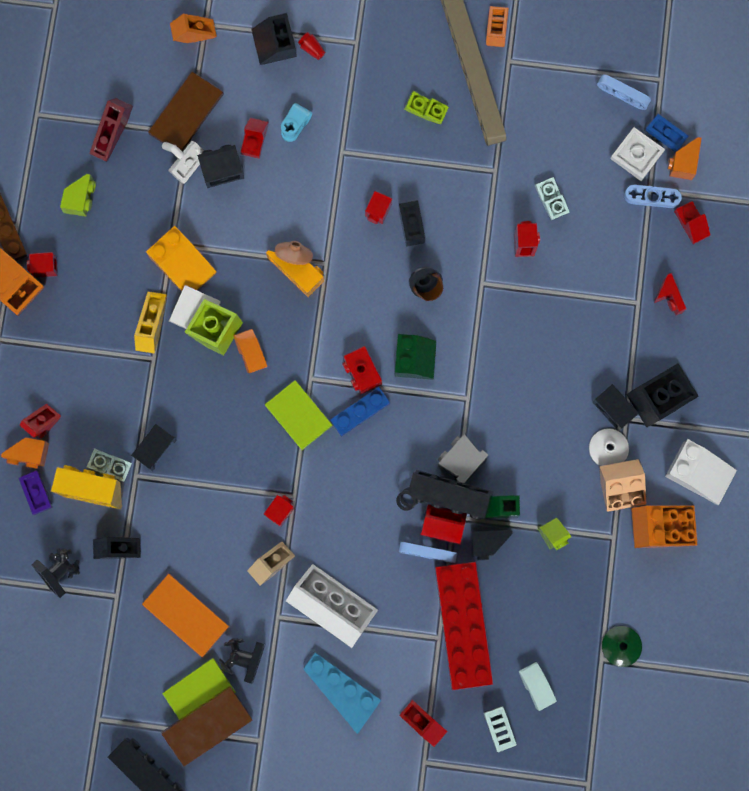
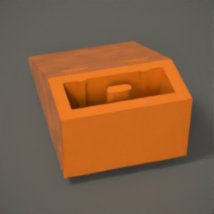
M0 248V301L19 316L45 287Z
M641 506L632 508L635 548L698 545L694 506Z

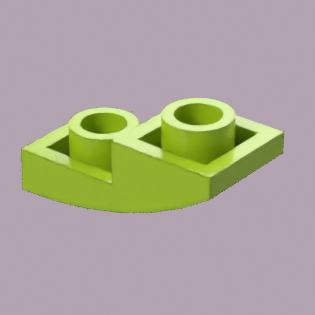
M413 91L404 110L428 121L442 124L449 107L433 98L429 100Z

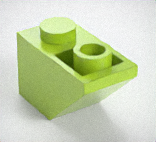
M91 174L84 175L64 189L60 205L63 213L87 217V212L92 207L91 193H94L96 182Z
M558 518L538 528L549 549L555 548L557 551L569 544L568 539L571 538V535Z

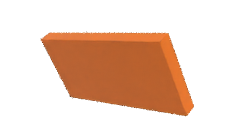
M170 574L163 579L142 603L147 610L202 658L229 628L222 619Z

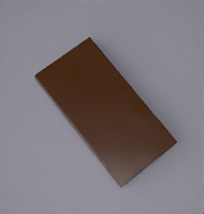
M191 72L148 131L149 135L161 143L167 142L176 145L183 151L224 95L223 91L194 72Z
M229 686L163 730L161 734L185 767L253 720L233 689Z

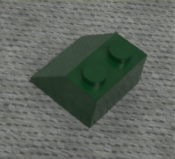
M398 334L395 377L434 380L437 341L418 335Z

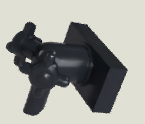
M58 548L56 554L51 553L49 560L53 565L50 568H47L38 559L31 564L48 588L59 598L66 593L59 584V580L68 572V578L80 574V561L75 560L73 564H70L67 560L69 559L68 554L72 553L71 549Z
M232 638L224 643V646L231 645L232 652L229 659L224 662L220 658L219 663L222 669L230 675L234 674L230 669L234 665L246 668L247 672L244 682L253 684L266 644L256 642L254 651L250 653L239 649L238 643H243L244 639Z

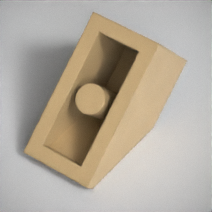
M280 542L258 558L247 571L261 586L290 562L295 555L283 542Z

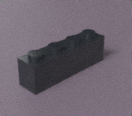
M125 738L108 756L141 791H184V788L178 782L173 783L168 778L170 774L163 767L159 769L154 764L155 759L149 753L144 754L139 749L141 745L134 738L131 740Z

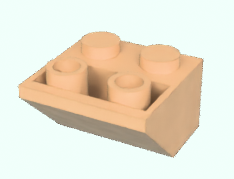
M639 459L600 466V482L607 512L646 505L645 473Z

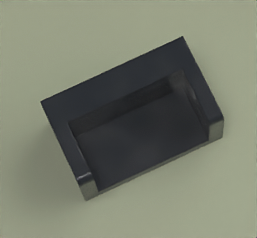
M418 200L400 203L399 215L406 247L424 244L426 237Z
M613 384L592 402L617 431H620L639 414Z
M155 424L131 456L153 472L155 463L169 445L177 440Z

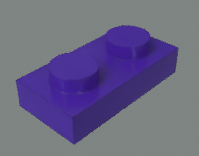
M36 470L18 478L32 515L53 508L39 471Z

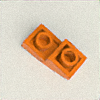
M252 329L233 335L238 352L242 354L247 373L267 367L263 352Z

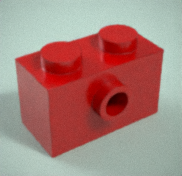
M522 221L520 224H517L514 232L515 257L535 256L538 244H540V232H537V223Z
M365 346L343 356L345 362L342 365L346 373H351L353 380L350 381L355 391L359 390L360 394H363L382 385V380Z
M428 504L421 535L460 544L467 513L456 514L451 512V509L436 508Z

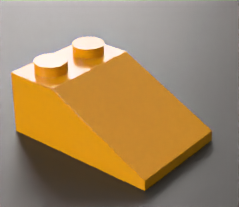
M176 226L172 227L146 251L149 258L181 291L185 285L198 290L217 273Z

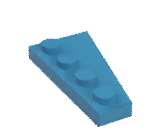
M316 652L304 668V671L358 734L381 700Z

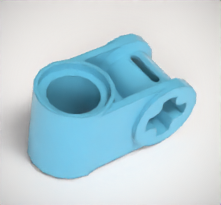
M294 103L281 124L282 138L287 142L295 141L310 121L312 112Z

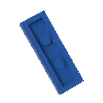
M378 387L330 419V421L342 437L388 406L390 402L380 387Z

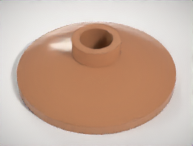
M297 241L282 242L275 246L274 252L276 256L287 263L303 265L310 263L313 259L311 250Z

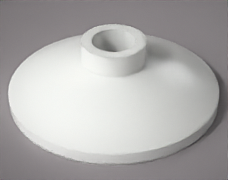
M603 429L592 437L589 444V452L593 461L599 466L610 465L626 460L629 445L625 436L619 431ZM607 444L613 445L612 451L607 449Z

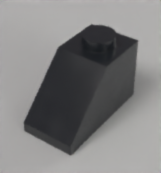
M513 531L471 532L472 557H477L478 561L489 560V556H493L513 534Z
M104 537L93 539V559L141 558L140 538Z

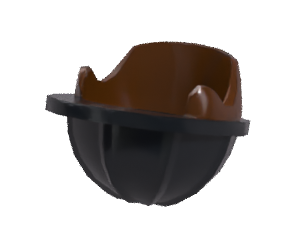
M419 268L409 278V286L413 294L425 301L436 300L443 292L442 275L433 268Z

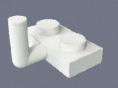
M191 141L183 152L176 145L164 142L162 148L172 152L178 158L168 171L181 183L185 184L200 165L197 155L201 154L204 150L194 141Z

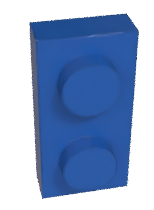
M659 114L656 115L645 130L675 153L689 137Z

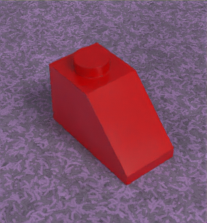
M413 700L399 715L433 747L448 732Z

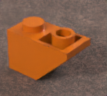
M25 437L4 451L1 457L6 459L8 464L18 465L19 462L26 463V467L38 469V466L44 467L49 443Z

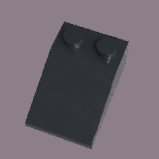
M679 363L626 394L633 407L638 411V415L646 428L699 397Z

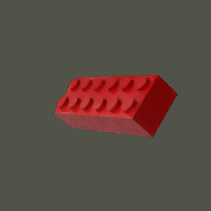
M476 562L435 567L451 690L493 685Z

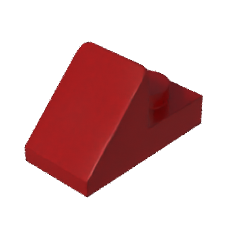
M254 118L248 120L244 128L245 136L241 155L260 159L269 122Z
M693 201L674 211L693 245L711 235L706 215H700Z
M670 273L665 277L654 303L668 298L669 309L672 312L674 311L676 316L682 314L686 310V306L673 275Z
M45 404L24 418L19 426L33 438L38 436L42 439L58 422L61 415L48 404Z

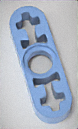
M602 75L597 83L601 90L638 109L646 110L651 102V99L646 94L608 75Z
M630 185L624 193V198L629 204L675 208L682 199L681 193L676 189L643 185ZM632 190L635 191V194H638L635 199L630 195ZM645 191L643 200H641L642 196L640 195ZM655 192L658 195V200H649L648 193ZM662 193H664L663 197H666L664 198L663 202H661ZM671 194L676 198L673 203L668 198Z
M400 542L398 551L404 554L449 563H456L457 553L406 542Z

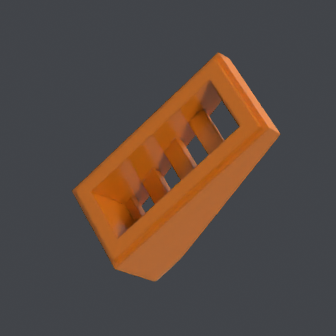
M490 6L486 36L487 46H505L509 8ZM493 15H501L504 17H493Z

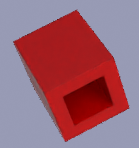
M374 191L365 210L367 220L374 224H383L392 206V198Z
M53 252L29 254L30 260H27V270L34 278L58 276L57 257Z
M277 495L264 512V516L281 527L295 509L291 505L293 501L285 495L282 497Z

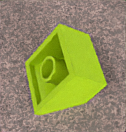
M204 299L185 333L208 349L224 356L234 339L233 335L237 334L243 322L236 313Z

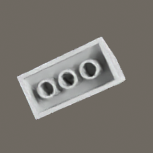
M313 564L294 586L286 602L351 648L378 611Z

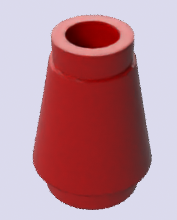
M309 32L298 41L300 48L317 60H320L326 53L316 37Z

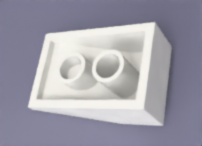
M687 439L682 443L665 477L719 505L737 470L704 447Z

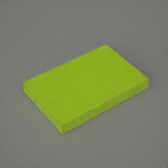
M296 380L265 404L266 408L302 451L333 426Z
M212 658L162 694L180 720L230 686L234 692L236 691L215 659Z

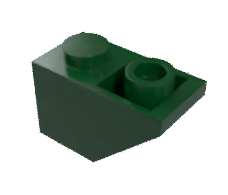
M520 495L492 496L489 512L485 518H518L520 516Z

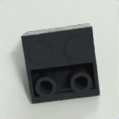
M287 13L268 17L251 29L260 65L297 57Z
M224 145L218 150H205L197 155L207 188L244 179L235 145Z

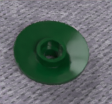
M617 626L611 628L604 635L602 652L611 664L619 667L630 666L641 655L642 641L633 629L626 626ZM622 642L627 646L625 650L620 649Z

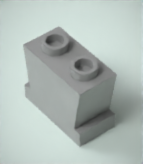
M464 434L461 438L457 436L450 444L453 446L449 452L444 451L437 459L440 461L438 467L457 478L456 481L465 483L488 457L485 451L479 452Z

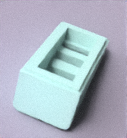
M503 706L483 713L497 752L517 745ZM501 714L502 718L491 722V717ZM502 722H504L505 726L499 727L497 729L493 728V726ZM507 730V734L496 737V733ZM510 738L509 742L499 745L498 741Z

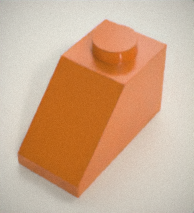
M182 14L170 23L173 41L193 43L217 37L213 19Z
M697 137L678 150L673 158H669L667 167L670 170L669 176L693 180L697 172L702 138Z

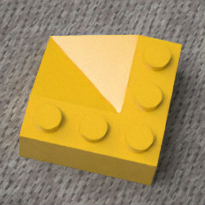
M64 465L63 468L57 467L51 489L52 492L65 498L122 509L121 485L118 480H115L116 476L110 474H103V477L96 476L95 471L84 469L81 472L75 467Z

